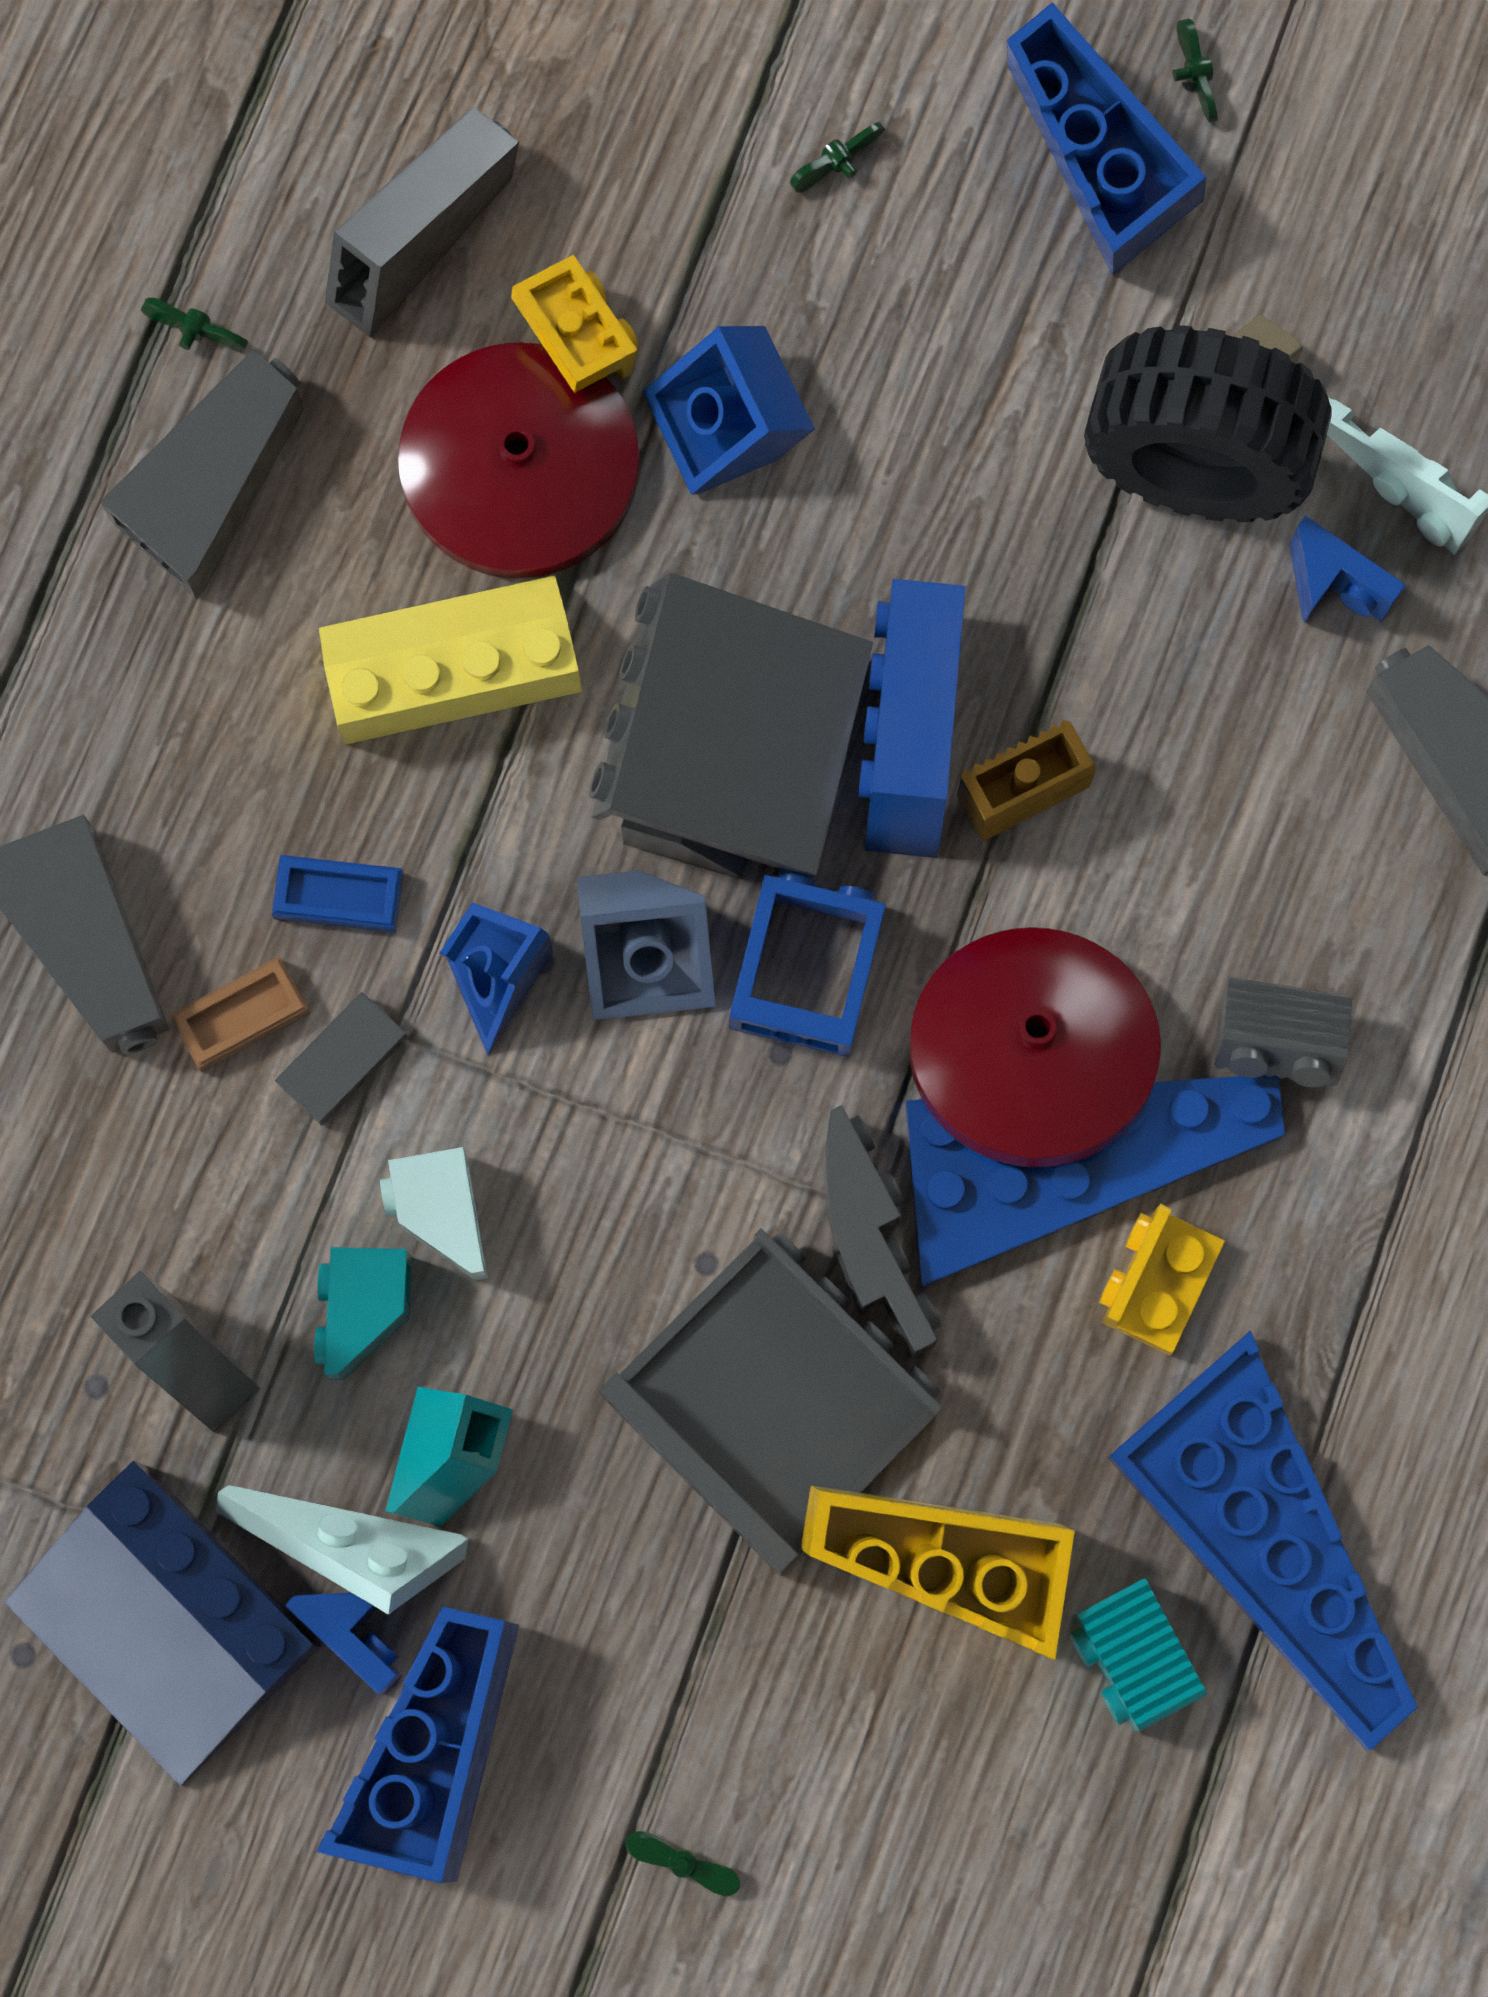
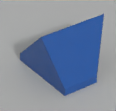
M472 902L439 954L448 960L487 1055H489L551 958L553 949L549 934L542 928Z

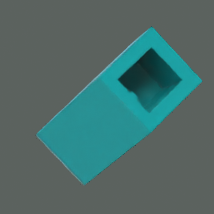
M330 1247V1263L319 1264L317 1294L318 1301H328L327 1326L316 1327L314 1359L315 1364H325L324 1375L330 1380H345L409 1320L412 1256L407 1249Z
M417 1387L385 1512L432 1525H443L498 1471L513 1409L466 1394Z

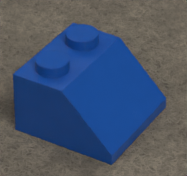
M718 326L642 391L691 495L701 494L778 460L815 430L765 326Z

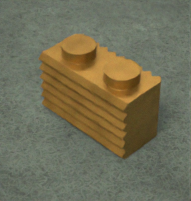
M1062 719L1060 727L1051 725L1049 732L1040 730L1038 738L1029 736L1027 743L1018 741L1016 749L1007 747L1006 753L1001 754L997 752L994 760L985 758L983 766L975 763L972 771L963 769L957 798L979 838L985 841L1090 788L1097 770L1072 723Z

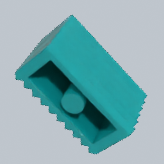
M1145 1578L1130 1584L1072 1616L1078 1628L1069 1633L1070 1638L1087 1667L1095 1663L1100 1667L1109 1684L1100 1693L1118 1726L1128 1721L1133 1731H1141L1207 1695L1206 1689L1202 1685L1199 1676L1195 1672L1193 1665L1189 1661L1186 1652L1182 1648L1180 1641L1176 1637L1173 1628L1169 1624Z

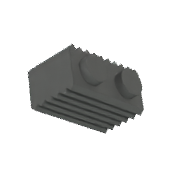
M1228 977L1219 1004L1214 1066L1218 1069L1227 1067L1236 1075L1246 1078L1260 1077L1265 1074L1268 1077L1277 1075L1280 1079L1289 1077L1297 1084L1305 1087H1321L1326 1084L1330 1087L1338 1085L1350 1051L1349 1037L1353 997L1351 995Z

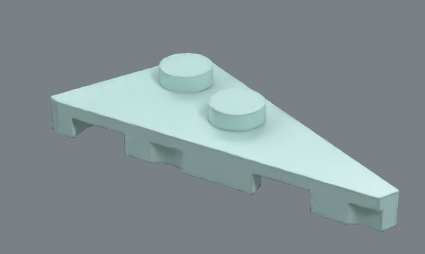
M1329 398L1332 407V417L1327 436L1373 478L1374 487L1386 501L1393 505L1401 504L1417 520L1418 529L1428 541L1439 547L1444 545L1455 555L1472 538L1488 513V494L1479 489L1470 499L1457 492L1448 469L1433 460L1425 458L1416 449L1382 428H1379L1371 437H1368L1351 421L1354 417L1352 410L1337 400Z
M231 1485L218 1492L216 1507L218 1514L387 1614L393 1612L466 1558L468 1538L461 1534Z

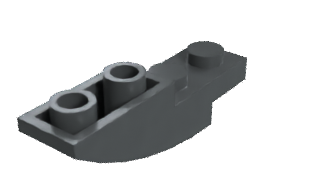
M840 1105L830 1112L825 1147L824 1185L827 1214L835 1251L845 1281L860 1314L883 1303L909 1354L913 1358L935 1346L938 1340L933 1330L941 1327V1323L925 1293L915 1297L904 1274L912 1271L897 1239L893 1237L885 1241L881 1234L898 1225L901 1216L897 1207L904 1204L902 1194L890 1172L886 1170L878 1174L867 1152L875 1149V1145L860 1116L857 1115L849 1119L843 1106Z

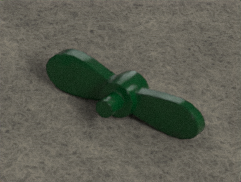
M1189 18L1177 22V37L1186 61L1184 68L1173 70V79L1175 82L1186 79L1188 84H1195L1206 119L1209 123L1218 121L1216 105L1208 81L1213 79L1212 62L1209 57L1201 56L1194 22Z
M876 122L855 135L845 144L839 139L833 140L822 150V157L804 165L794 173L790 180V185L797 193L804 192L820 181L831 170L835 172L842 171L848 179L854 177L857 170L851 164L853 155L876 140L885 131V128L880 122Z
M150 297L145 299L141 307L142 313L150 319L180 328L183 336L179 346L186 350H190L194 340L200 341L203 337L239 350H245L249 342L231 331L211 325L210 317L197 309L191 308L185 313L162 300Z
M636 1831L629 1834L626 1838L625 1846L627 1851L633 1858L639 1861L669 1867L672 1874L676 1877L687 1878L690 1876L706 1889L721 1896L733 1895L740 1888L739 1877L732 1869L720 1864L697 1860L695 1855L687 1849L674 1850L651 1833Z

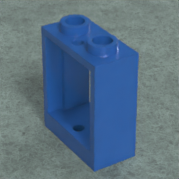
M781 871L778 878L764 875L729 1015V1029L849 1058L886 903L874 901V893L854 886H840L838 892L814 887L815 880L800 873ZM775 902L865 923L842 1019L752 997Z

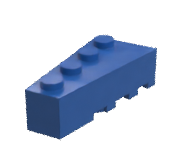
M892 579L890 602L878 601L874 638H884L886 642L884 654L873 653L869 690L880 691L879 707L867 706L864 743L875 744L873 761L862 760L858 797L870 798L864 851L938 857L948 793L966 586Z

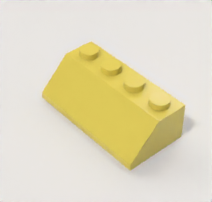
M555 575L319 628L329 691L337 726L345 745L582 692L579 669Z

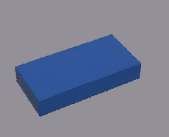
M280 855L272 916L278 920L396 933L404 872L402 868Z

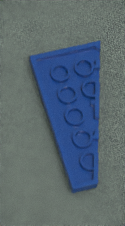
M1264 1074L1255 1078L1233 1076L1155 1082L1151 1096L1138 1119L1114 1143L1087 1158L1072 1163L1047 1167L1007 1164L974 1152L947 1133L929 1112L922 1099L906 1100L905 1110L920 1287L922 1289L957 1272L969 1267H975L1029 1242H1035L1116 1208L1134 1198L1164 1188L1189 1175L1211 1166L1214 1167L1281 1139L1285 1133L1279 1077L1277 1075L1268 1077Z
M1250 1330L1107 1458L1366 1751H1371L1418 1707L1389 1641L1379 1627L1366 1597V1589L1358 1571L1355 1572L1341 1541L1342 1535L1303 1447L1298 1444L1282 1408L1284 1406L1275 1384H1272L1258 1354L1259 1348Z

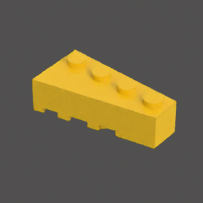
M810 1486L801 1550L806 1554L886 1589L902 1594L928 1607L975 1625L987 1632L1029 1648L1053 1660L1056 1659L1075 1530L1057 1523Z

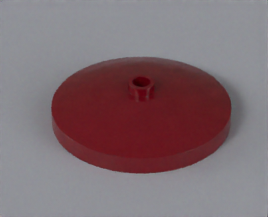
M518 342L492 345L468 353L448 364L424 386L416 397L405 419L399 443V473L408 507L423 533L437 548L456 562L470 569L498 577L533 578L565 570L591 556L612 537L623 522L630 509L638 483L639 450L636 429L631 414L619 392L604 377L574 393L543 345L537 343ZM516 447H522L525 451L518 455L510 453L511 449Z
M1028 927L999 931L970 942L956 951L940 965L926 983L914 1010L910 1034V1062L914 1081L924 1104L935 1120L947 1133L974 1152L1003 1163L1028 1167H1047L1072 1163L1103 1150L1120 1138L1138 1119L1151 1096L1161 1055L1160 1030L1155 1009L1146 990L1134 973L1119 958L1095 942L1076 934L1050 928ZM1029 1034H1037L1038 1036H1044V1037H1042V1038H1035V1037L1030 1036Z

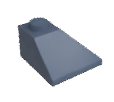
M639 870L577 877L580 918L593 1020L716 1007L704 895Z

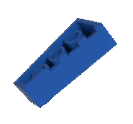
M1052 2L1006 40L1008 68L1113 276L1204 201L1206 176Z
M442 1606L403 1682L405 1686L390 1715L386 1716L374 1738L376 1742L359 1775L354 1777L343 1798L344 1804L330 1830L326 1831L316 1852L438 1883L458 1881L519 1624Z

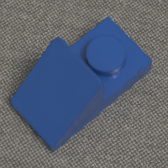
M1306 515L1299 523L1289 543L1301 615L1305 623L1331 588L1340 593L1341 601L1350 610L1365 617L1372 615L1382 622L1406 586V584Z
M351 1592L293 1596L286 1603L285 1606L378 1695H385L402 1677L392 1666L399 1658L393 1649L373 1631H370L364 1639L357 1633L358 1629L378 1609L377 1607Z

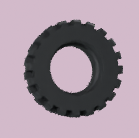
M1175 325L1172 330H1164L1161 326L1147 328L1142 334L1134 332L1128 335L1106 355L1084 432L1085 446L1092 463L1097 465L1098 471L1106 479H1114L1118 488L1128 494L1136 493L1142 496L1143 501L1157 507L1159 505L1173 508L1174 512L1190 516V514L1205 516L1206 520L1223 521L1224 519H1235L1238 523L1253 522L1256 518H1262L1268 521L1277 519L1283 513L1289 514L1310 496L1332 417V407L1323 384L1319 379H1314L1312 371L1302 363H1293L1290 361L1289 354L1277 348L1268 349L1259 345L1258 340L1242 336V338L1226 335L1224 330L1213 328L1201 331L1194 330L1192 326Z

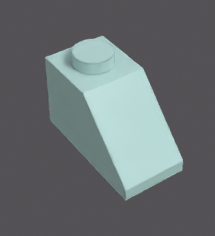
M460 1147L388 1160L391 1178L380 1179L386 1216L397 1215L398 1223L406 1233L475 1281L488 1279L468 1157L464 1148Z

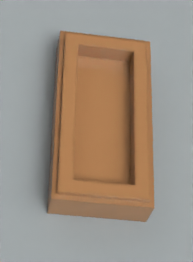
M279 956L176 1011L170 1017L198 1069L203 1072L310 1014V1011Z

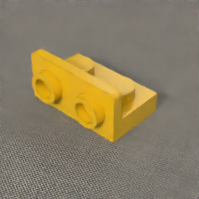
M574 255L512 286V300L574 393L613 372L621 380L632 375L638 351L636 335L625 319H616L606 304V293L599 278L590 270L585 272Z
M1160 1203L1151 1217L1140 1213L1125 1244V1247L1135 1251L1125 1273L1116 1269L1113 1270L1098 1303L1108 1307L1102 1324L1170 1356L1175 1350L1225 1240L1171 1215L1172 1209Z

